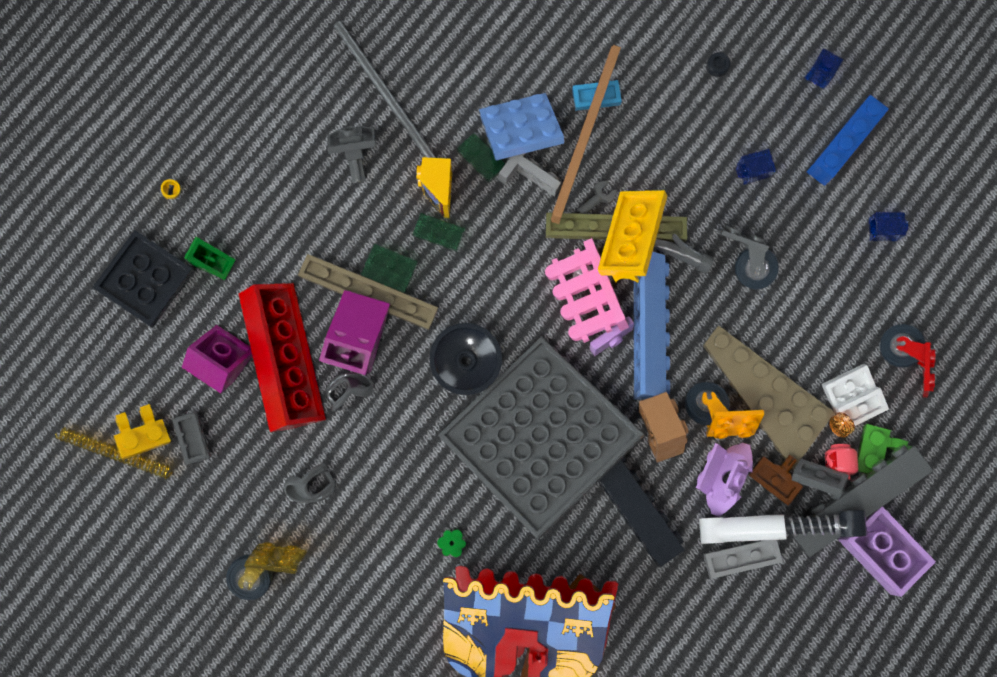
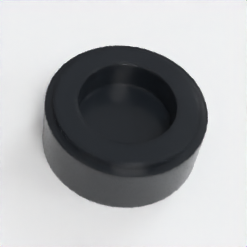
M721 52L712 54L706 64L707 71L715 77L724 76L730 68V59Z

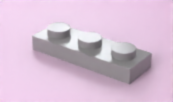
M777 540L757 541L703 554L710 579L783 562Z

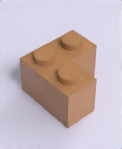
M667 392L639 402V413L648 431V443L657 463L684 453L685 444L687 443V425L684 420L680 421L677 415L679 412L674 399L670 400Z

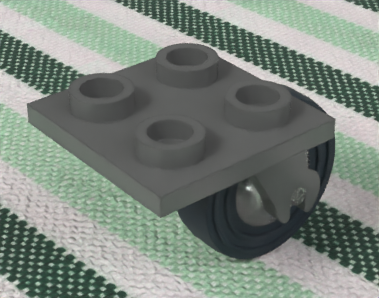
M728 225L724 229L718 227L717 232L719 234L745 243L746 250L738 256L735 262V274L738 280L750 289H763L771 285L778 275L779 264L776 256L768 250L769 246L764 244L765 239L750 233L747 234V237L742 236V231Z

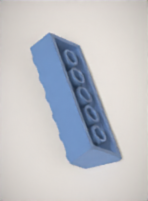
M652 252L647 275L637 276L639 278L638 283L634 281V400H645L665 392L667 394L670 393V380H666V370L670 368V357L666 356V347H669L670 334L666 332V323H669L670 312L669 309H666L665 301L669 299V286H665V277L669 276V263H665V255Z

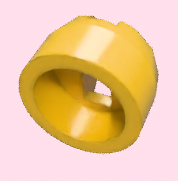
M168 179L162 183L161 193L165 198L175 199L180 195V185L177 181ZM170 185L174 186L173 195H168Z

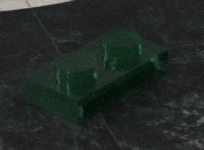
M474 133L457 148V152L489 183L505 166L501 159L495 160L493 151Z

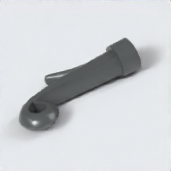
M676 234L672 235L676 244L656 239L653 252L659 250L695 267L697 271L705 274L709 272L714 260L713 256L695 251Z

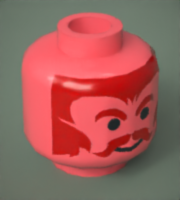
M849 444L831 445V449L825 452V467L848 474V480H850V476L855 475L859 470L857 451L852 449Z

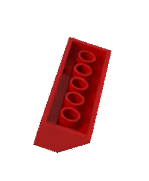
M294 283L254 284L240 292L238 295L270 432L289 430L326 420Z

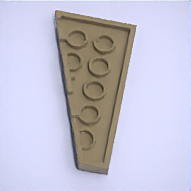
M718 325L703 344V347L718 368L728 378L730 385L740 395L749 411L764 410V416L759 426L766 432L773 442V446L781 453L785 460L788 455L797 460L790 469L794 470L835 412Z

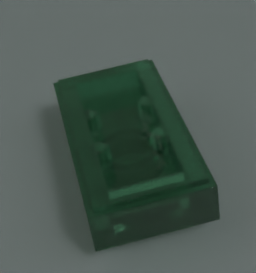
M420 213L413 237L457 252L465 228Z

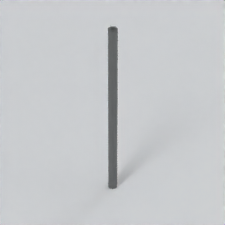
M341 21L336 22L334 28L424 157L436 158Z

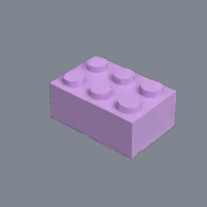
M882 506L866 518L868 536L840 537L838 540L890 595L902 597L936 561Z

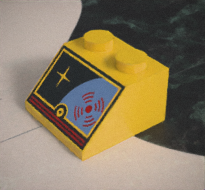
M422 157V165H417L418 187H422L423 195L444 218H450L451 159Z

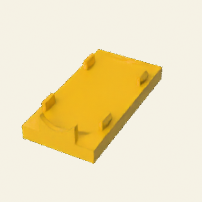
M665 190L620 192L598 266V272L601 276H612L615 282L619 279H631L638 283L639 278L637 276L647 275L667 200Z

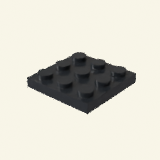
M134 230L92 288L153 328L195 270Z

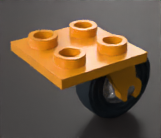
M702 382L693 386L685 399V408L689 417L701 425H707V437L717 439L728 436L750 437L755 434L764 416V410L728 411L730 403L727 393L719 385L710 382Z

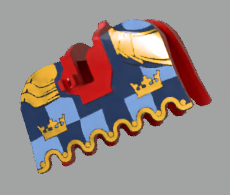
M461 565L456 567V579L453 577L444 578V653L451 666L460 674L466 677H509L515 670L517 658L523 655L526 647L530 648L528 677H590L601 663L607 644L612 609L619 584L616 581H607L604 583L602 590L597 592L593 589L590 579L587 578L581 579L576 589H570L567 579L563 576H557L554 578L552 585L547 587L544 585L540 574H531L527 583L521 584L518 574L514 571H508L504 574L503 580L498 582L495 580L494 572L491 569H483L479 577L473 579L470 576L469 569Z

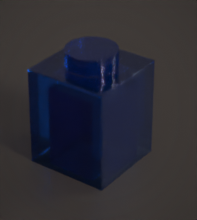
M823 48L814 60L805 79L825 89L844 59Z
M766 149L742 156L737 163L736 171L738 177L742 178L744 185L770 178L776 171L770 150Z
M876 212L869 218L870 241H898L906 236L909 225L908 221L905 220V212Z

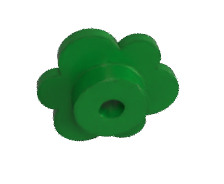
M446 530L443 533V537L438 539L437 545L443 549V555L449 556L451 554L453 557H459L462 553L461 548L465 547L466 542L462 539L461 531L454 530L451 533V531ZM450 541L454 542L453 546L450 545Z

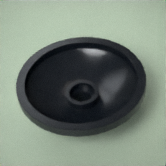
M472 323L455 324L442 331L433 342L429 357L430 368L436 381L446 390L458 395H473L484 391L496 380L501 370L502 353L498 341L487 329ZM467 357L471 362L469 365H463L462 359Z

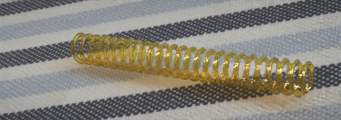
M64 427L60 432V437H57V433H55L57 440L60 439L65 441V443L69 442L71 445L74 444V446L79 448L83 447V449L92 451V453L96 452L101 454V456L105 455L106 458L110 457V459L115 461L119 460L120 463L123 462L128 464V466L132 465L133 468H141L142 471L146 470L147 473H155V476L159 475L167 479L172 474L170 472L166 477L169 465L165 467L163 463L160 466L159 461L155 466V460L152 463L151 458L147 460V457H144L142 460V455L139 457L138 455L129 457L127 462H125V459L120 460L121 456L118 448L115 450V445L111 447L109 443L106 446V442L102 444V440L98 441L97 438L93 440V437L89 438L88 435L84 437V434L80 435L79 432L75 434V430L71 432L68 429L66 431V427Z

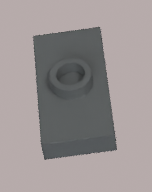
M195 411L173 418L185 465H191L211 458L198 412Z

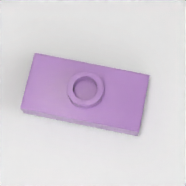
M626 317L630 328L620 331L619 327L615 325L612 327L613 331L605 332L590 342V351L594 356L609 346L614 348L623 341L622 337L632 331L634 327V322L630 317Z

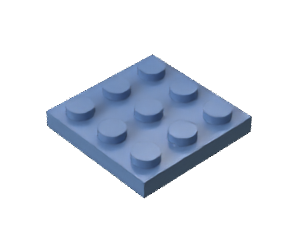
M546 93L479 109L495 160L564 144L563 133Z

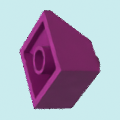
M215 325L187 348L182 368L219 393H222L235 382L251 359V347L218 325Z

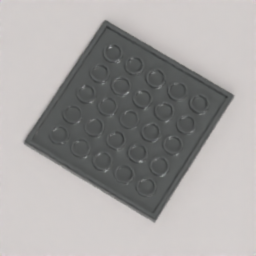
M540 337L438 436L531 534L539 540L644 437V433L543 337Z

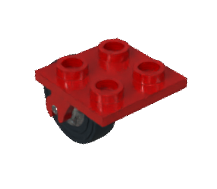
M906 324L895 325L889 328L881 338V354L889 364L896 367L906 368L915 364L923 367V397L928 398L929 391L933 392L935 387V374L930 373V368H934L935 349H930L931 342H925L924 336L917 328Z

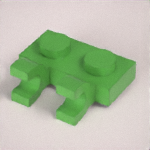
M865 424L858 450V472L870 473L873 471L872 466L885 458L887 448L895 450L902 445L907 447L908 441L890 438L891 430Z

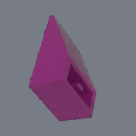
M344 290L325 337L319 361L363 375L370 373L390 303Z

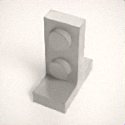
M530 152L510 157L499 172V181L505 185L508 184L516 171H518L554 197L560 190L561 182L554 173H547L540 168V165L535 160L526 159Z

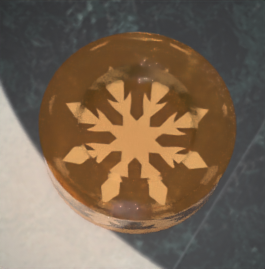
M839 412L829 420L831 430L839 437L845 438L855 430L853 420L845 413Z

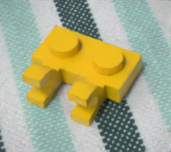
M150 404L140 407L139 412L144 425L134 429L130 428L125 412L115 415V421L120 433L114 435V440L122 460L171 442L163 419L154 420Z

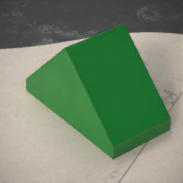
M195 237L184 257L193 266L222 280L226 279L235 262L234 258L198 237Z

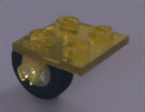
M270 542L257 544L251 554L240 556L230 565L226 575L229 590L243 600L260 598L271 586L272 571L295 574L306 555V550L292 545L286 547L275 546V544Z

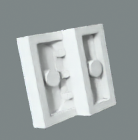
M865 364L821 384L835 414L842 421L841 415H843L844 421L848 417L846 423H852L850 425L847 424L851 428L889 410L881 388L876 387L869 368Z

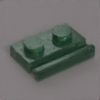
M374 244L360 275L405 294L417 268L418 261Z

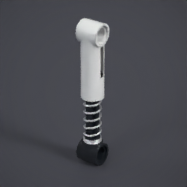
M865 510L838 511L839 515L837 514L832 517L825 515L820 518L818 516L815 518H810L809 516L800 518L798 516L797 519H792L791 517L785 519L784 514L699 519L701 544L786 540V536L788 537L789 534H794L795 536L803 534L806 536L807 533H812L815 536L816 533L824 535L830 532L832 535L834 533L841 534V537L868 535Z

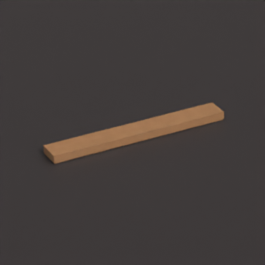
M611 46L552 213L551 222L556 224L560 223L621 47Z

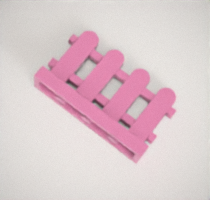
M592 238L583 242L586 250L580 251L578 248L574 250V255L560 261L555 258L552 260L553 264L545 269L548 279H559L561 283L553 288L555 298L558 300L567 299L568 304L561 308L560 313L565 320L575 319L576 324L569 328V336L574 341L582 339L584 343L590 341L589 336L606 330L607 333L613 331L611 327L615 325L619 327L620 331L630 328L609 277L601 276L598 272L601 257ZM592 264L594 269L588 271L587 266ZM579 269L582 270V275L566 281V275ZM600 284L602 289L596 291L595 286ZM587 289L590 290V295L574 301L573 295ZM609 304L611 310L605 312L603 306ZM596 309L598 310L599 315L582 322L581 315Z

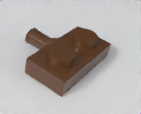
M788 455L781 466L773 464L762 456L752 468V472L748 473V476L788 506L803 488L798 482L792 481V476L789 473L790 469L797 462L791 455Z

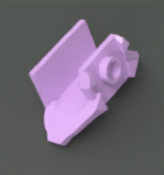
M742 442L725 450L715 443L713 449L709 451L707 463L704 470L698 476L696 488L706 494L711 514L718 517L722 516L741 498L739 495L741 488L745 483L748 472H752L753 460L750 445ZM731 471L728 480L725 484L723 482V476L725 475V473Z

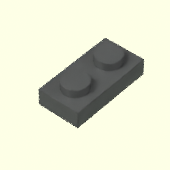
M800 459L793 472L792 481L841 497L849 475Z

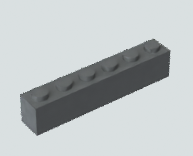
M902 445L892 452L893 457L887 461L882 459L872 466L873 471L867 475L862 473L851 481L853 485L846 490L844 489L841 497L832 494L831 497L833 499L826 504L820 502L811 509L813 513L809 517L815 518L818 516L820 518L825 515L832 517L837 514L839 515L838 511L865 510V517L867 518L933 470L915 446L908 445L906 447ZM830 532L824 535L816 533L815 536L812 533H807L806 536L803 534H798L797 536L791 534L809 557L841 536V534L836 533L832 535Z

